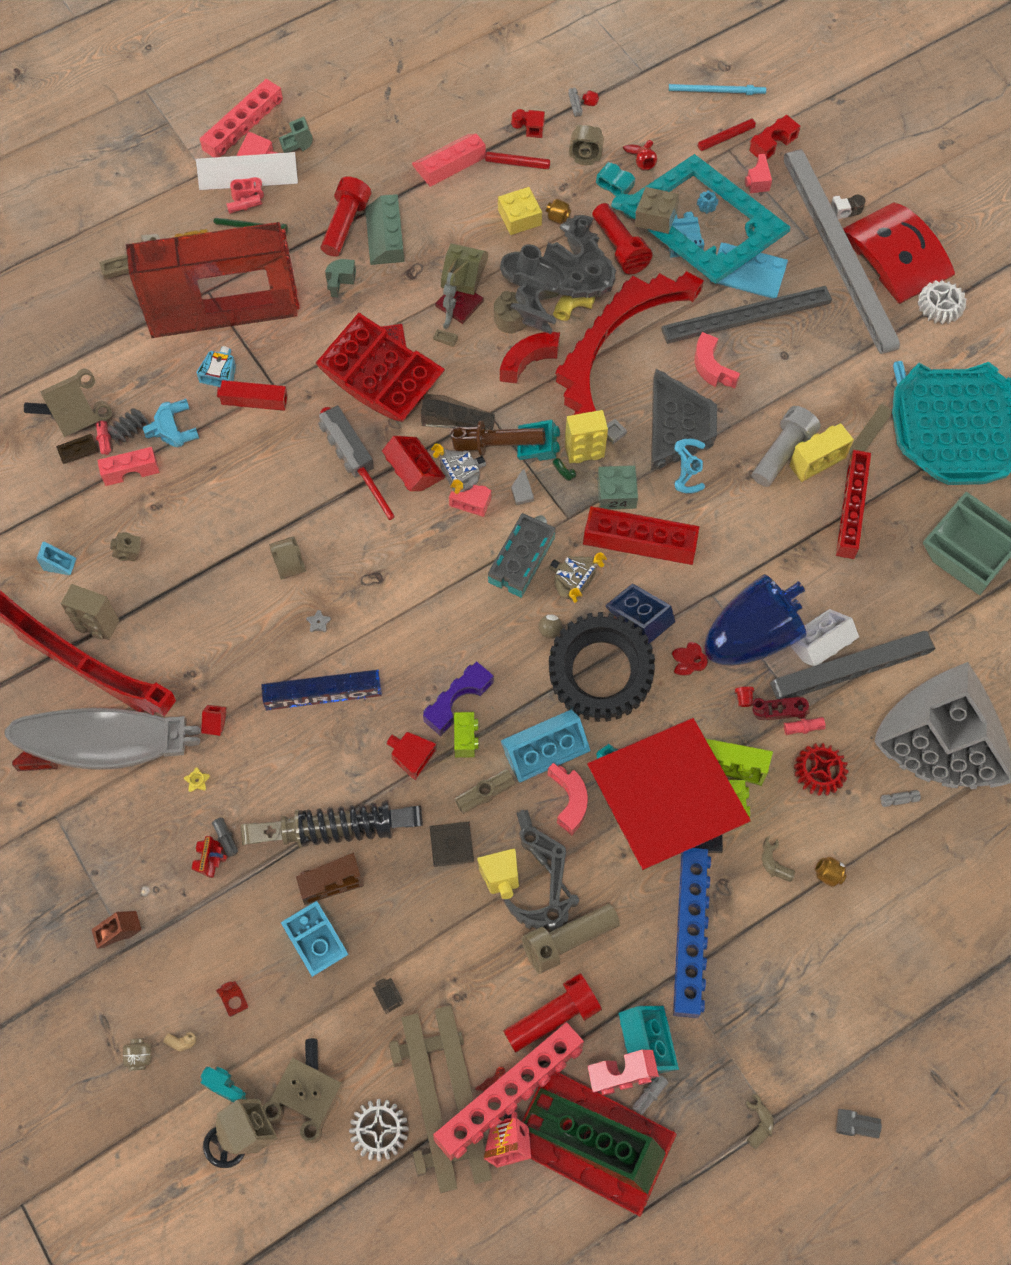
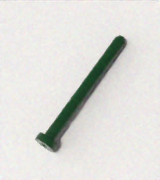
M217 217L213 220L217 225L279 232L282 236H286L288 232V225L284 223L279 226Z

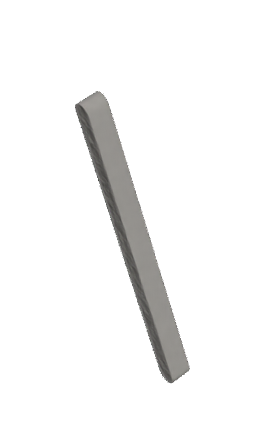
M799 149L785 153V166L880 354L898 350L900 348L899 339L804 151Z

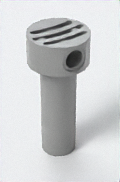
M792 406L780 421L783 431L751 474L758 484L769 487L794 453L795 446L802 441L810 440L821 427L820 421L807 409L800 406Z

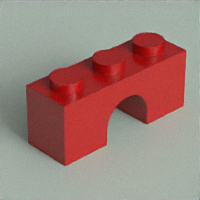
M786 114L784 117L777 119L770 127H766L763 132L755 135L750 141L749 151L757 158L759 154H765L766 159H769L775 154L776 141H781L787 146L798 138L801 126Z

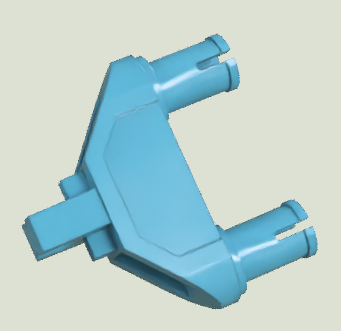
M186 398L174 403L168 401L162 403L154 416L155 421L143 427L145 437H161L162 441L174 447H181L185 442L199 439L196 427L180 432L177 430L173 418L174 413L189 410Z

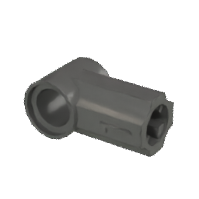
M838 1109L836 1133L848 1136L861 1135L876 1139L880 1137L881 1119L858 1115L857 1112Z

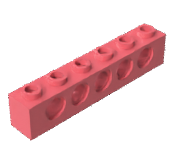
M265 79L199 138L202 150L214 158L224 155L232 145H235L243 135L247 134L254 125L258 124L265 115L269 114L276 105L281 103L283 100L281 88Z

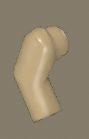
M188 1032L185 1036L178 1039L168 1033L163 1043L181 1052L195 1045L196 1036Z

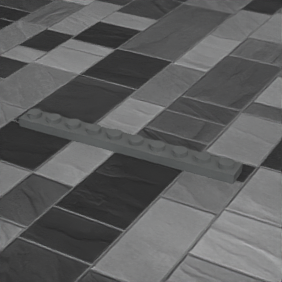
M822 286L663 325L661 330L666 343L669 344L700 336L702 332L709 334L830 304L832 298L827 287Z

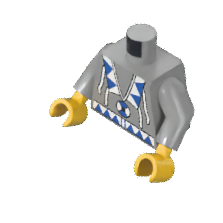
M434 444L431 448V451H435L433 453L434 458L441 457L440 468L455 494L468 491L473 488V485L478 483L480 479L479 469L486 466L483 456L473 459L468 451L443 449L440 444Z

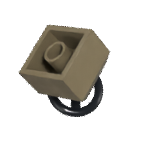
M238 1099L217 1113L216 1127L206 1134L203 1141L204 1155L212 1165L218 1168L234 1167L242 1161L245 1154L257 1153L278 1139L260 1099ZM210 1141L218 1146L220 1160H217L211 1154ZM229 1152L238 1154L233 1160L227 1161Z

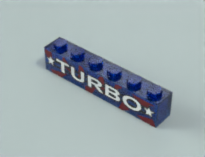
M379 669L261 684L262 700L266 711L382 696Z

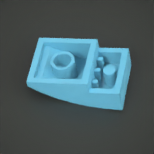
M317 901L281 922L312 977L349 955Z

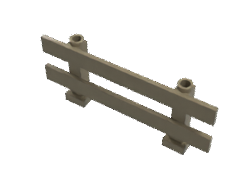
M451 1006L435 1009L440 1036L424 1039L417 1013L401 1017L407 1044L398 1045V1040L389 1042L393 1067L402 1066V1060H411L431 1153L424 1155L422 1150L413 1152L417 1177L426 1175L427 1169L435 1168L440 1193L458 1189L452 1166L454 1162L469 1159L474 1184L492 1180L488 1161L484 1159L487 1140L482 1138L476 1144L472 1142L466 1148L467 1151L459 1159L455 1157L450 1161L435 1143L433 1134L443 1126L427 1054L444 1050L458 1113L473 1101L461 1045L464 1044L461 1032H457ZM477 1116L472 1119L474 1124H479ZM462 1131L463 1136L465 1138L467 1134L464 1131Z

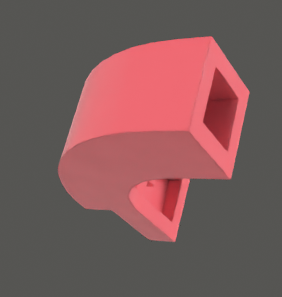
M702 332L697 342L694 358L698 373L707 383L714 387L720 382L725 386L735 388L740 373L717 363L713 354L717 347L718 338Z
M552 763L548 768L547 775L563 787L569 797L567 807L557 817V824L572 836L585 818L588 803L586 786L575 770L567 775V771L562 766Z

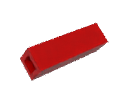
M222 380L221 387L217 389V397L220 398L221 405L285 411L288 398L286 386Z

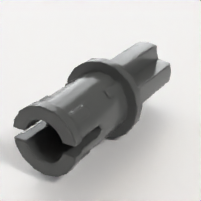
M224 818L215 819L212 822V826L218 835V842L222 844L228 857L235 856L238 853V849L232 838L233 833L229 832Z

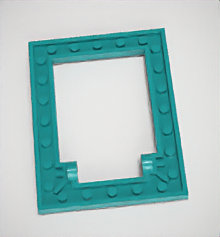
M693 154L645 186L670 192L694 176L751 219L745 224V231L749 238L727 254L720 252L717 255V248L714 245L704 251L673 226H671L669 234L647 229L715 284L785 236L791 229L783 220L696 154ZM645 187L620 203V208L633 219L636 218V210Z

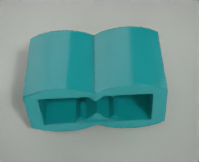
M608 162L597 174L596 184L610 191L613 195L618 196L620 194H628L635 186L636 178L632 173L621 170L617 164Z

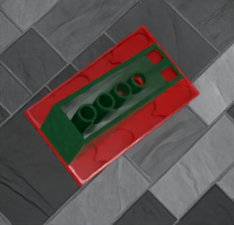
M554 1072L546 1085L543 1087L539 1085L522 1120L529 1128L531 1160L641 1217L677 1134L633 1110L602 1096V1094L593 1092L592 1089L571 1078Z

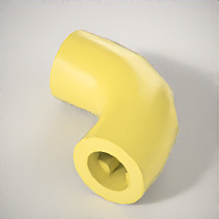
M563 295L557 302L553 315L559 320L567 321L572 310L576 307L592 309L595 296L590 298H572L571 296Z

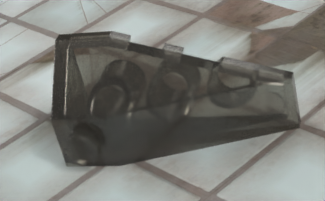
M425 394L421 409L422 426L454 429L456 427H477L478 422L483 421L485 430L494 429L495 414L445 395Z

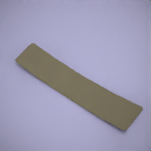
M883 404L878 407L851 445L848 454L851 455L853 450L865 452L892 414V409Z

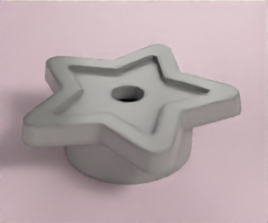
M320 610L314 616L307 617L306 620L311 624L310 632H326L327 623L331 618L323 616Z

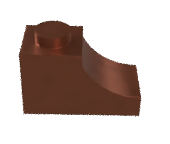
M123 911L114 913L91 930L96 948L101 949L117 941L130 939L142 929L136 911Z

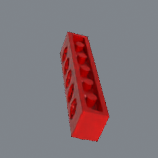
M853 450L848 462L836 556L855 559L859 550L871 453Z

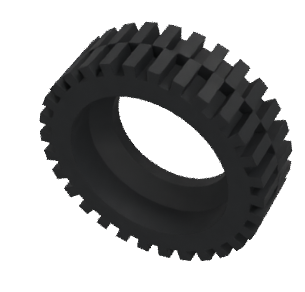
M598 612V617H593V614L589 613L587 614V619L584 620L580 616L577 618V623L574 624L571 621L568 623V629L563 628L560 631V637L556 636L554 646H551L549 675L555 695H558V700L561 704L565 703L566 709L574 710L578 716L580 714L584 715L586 720H589L590 717L595 718L596 722H600V718H605L606 722L611 721V717H616V720L622 718V714L625 713L627 716L631 714L633 708L636 710L640 706V702H644L647 693L650 692L655 672V656L652 654V645L648 644L647 635H642V629L639 626L634 628V622L631 620L626 623L624 616L619 615V618L616 619L614 618V613L610 612L608 617H604L603 612ZM602 642L615 645L625 653L629 660L631 668L629 680L621 691L612 696L595 697L589 695L577 685L574 679L573 663L576 656L582 649L594 643Z

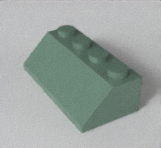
M398 194L382 195L365 208L370 265L404 262Z

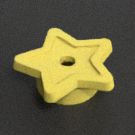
M196 767L192 773L184 777L189 783L188 791L192 792L196 789L205 791V782L209 779L210 775L202 774Z

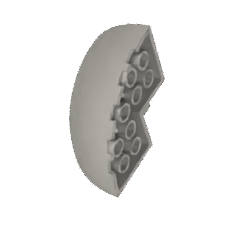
M969 662L929 679L907 694L886 715L876 733L874 742L889 759L892 758L900 764V768L915 773V776L928 782L932 780L942 783V786L951 788L966 786L971 789H977V786L988 785L992 788L1011 783V751L994 706Z

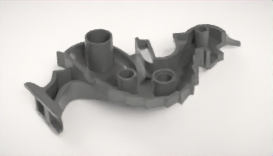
M574 215V218H567L566 222L560 225V229L565 232L564 235L567 237L573 253L558 242L553 244L548 242L543 257L541 256L540 249L531 244L524 245L519 252H511L502 257L500 263L502 275L509 282L520 286L515 295L518 303L511 304L510 308L520 313L523 317L522 322L525 325L549 334L552 333L548 322L555 325L556 319L545 311L540 300L553 298L558 295H567L572 298L600 297L607 291L611 292L617 270L612 265V261L598 248V241L600 239L597 237L598 234L589 231L594 219L593 217Z

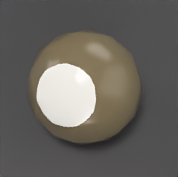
M546 615L539 622L540 633L548 639L559 636L560 631L563 629L561 620L555 615Z

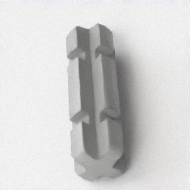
M570 88L568 94L569 98H571L573 114L575 117L582 116L583 110L576 88Z
M913 790L910 792L894 793L891 796L889 794L882 795L880 800L882 806L887 807L891 806V804L900 805L910 801L912 803L918 802L921 796L918 790Z

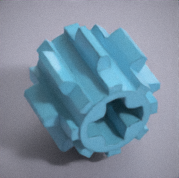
M707 190V192L700 193L697 205L701 212L708 214L715 211L719 199L716 198L714 192Z

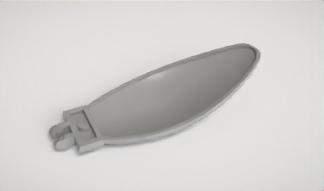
M82 708L24 716L12 721L4 733L5 737L14 746L44 760L75 768L103 770L139 765L163 755L164 757L184 755L185 745L198 746L200 743L198 737H185V734H200L201 728L198 726H186L185 716L162 718L152 714L124 709Z

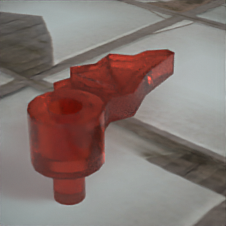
M503 1066L498 1067L495 1075L488 1077L482 1084L475 1087V1090H482L484 1092L499 1077L506 1073Z

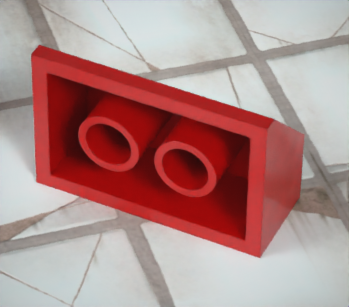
M393 436L382 449L386 460L392 465L395 473L402 479L409 491L422 492L445 478L443 472L417 437Z

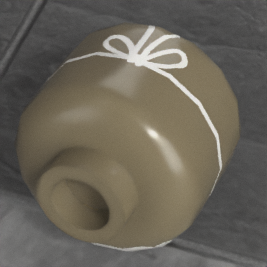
M144 1038L130 1039V1043L123 1046V1065L128 1067L129 1071L145 1070L146 1066L151 1063V1045L144 1043Z

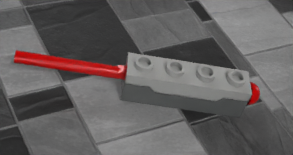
M338 405L333 408H322L319 414L320 422L318 423L321 431L327 433L328 442L331 446H335L338 458L344 460L347 472L352 473L354 478L362 476L388 520H392L395 515L368 474V471L374 469L372 457Z

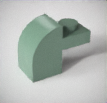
M303 116L289 123L292 132L279 137L284 153H289L298 148H301L303 152L312 144L313 137L308 122Z
M339 259L327 266L325 275L327 289L330 290L331 297L338 298L340 284L354 285L356 275L355 260Z

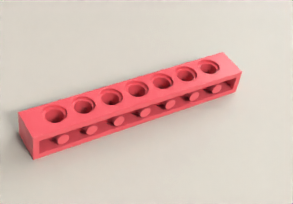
M566 1022L433 1134L435 1143L450 1161L455 1157L459 1159L466 1153V1148L472 1142L474 1144L478 1143L484 1137L483 1133L489 1128L492 1130L497 1127L501 1122L500 1119L505 1114H512L517 1109V1104L520 1101H527L534 1094L533 1090L539 1085L541 1087L546 1085L554 1072L559 1073L566 1067L568 1060L571 1058L576 1059L583 1052L584 1041ZM562 1047L566 1052L558 1054L554 1049ZM540 1061H547L550 1065L543 1068L538 1063ZM529 1074L533 1077V1080L526 1082L522 1079V1076ZM509 1088H513L517 1091V1093L513 1096H509L506 1094L505 1091ZM496 1102L500 1105V1108L492 1110L489 1108V1104ZM479 1116L484 1121L481 1124H474L472 1119ZM464 1131L467 1135L463 1139H458L455 1137V1133Z

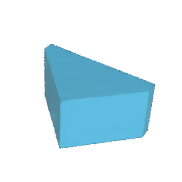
M42 542L36 558L43 571L71 575L76 561L75 557L46 542Z

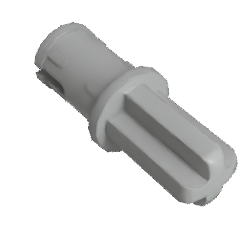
M658 1074L659 1077H655L647 1088L643 1089L644 1093L633 1105L632 1108L638 1114H643L653 1101H657L660 1092L668 1085V1081L660 1074Z

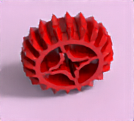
M815 743L812 748L808 745L805 751H800V756H797L795 759L797 763L794 765V769L797 771L794 775L795 777H800L797 781L798 784L804 783L803 790L808 787L810 788V794L817 791L818 796H821L822 792L828 796L830 791L836 793L837 788L841 789L843 787V783L847 780L845 775L849 771L845 769L848 762H842L845 758L844 755L838 756L839 749L832 751V745L825 748L824 743H821L820 747ZM807 760L811 761L810 765L812 766V769L809 773L806 769ZM833 766L836 770V778L834 780L831 778L832 774L830 772Z

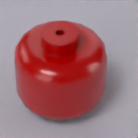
M588 90L586 94L584 93L582 96L584 105H597L599 100L598 93Z

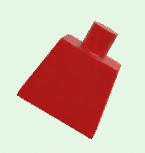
M406 732L402 739L392 734L386 743L394 749L391 753L392 760L414 780L417 779L437 751L434 742L410 732Z

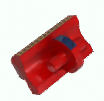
M205 836V840L197 841L196 852L202 854L201 860H194L192 863L193 871L201 873L208 878H214L215 869L219 868V863L225 862L227 858L226 855L221 854V843L212 839L213 837Z

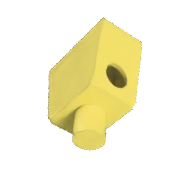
M515 848L478 857L479 871L490 893H500L502 899L511 898L513 896L512 889L519 887Z

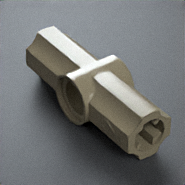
M505 769L488 780H481L477 786L457 796L455 801L460 811L465 814L482 803L490 802L493 797L514 786L515 781L511 773ZM487 788L490 790V793L483 795L480 793V790Z

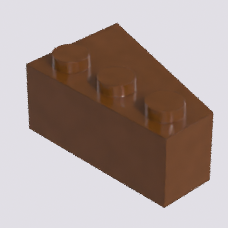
M354 852L313 870L303 871L300 875L296 876L304 905L364 886Z

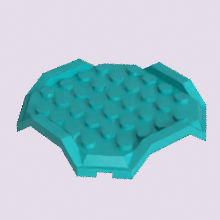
M919 362L894 389L892 415L898 447L905 456L934 479L947 485H981L1007 478L1011 473V378L1008 377L1006 379L998 372L999 369L990 362L968 369H930Z

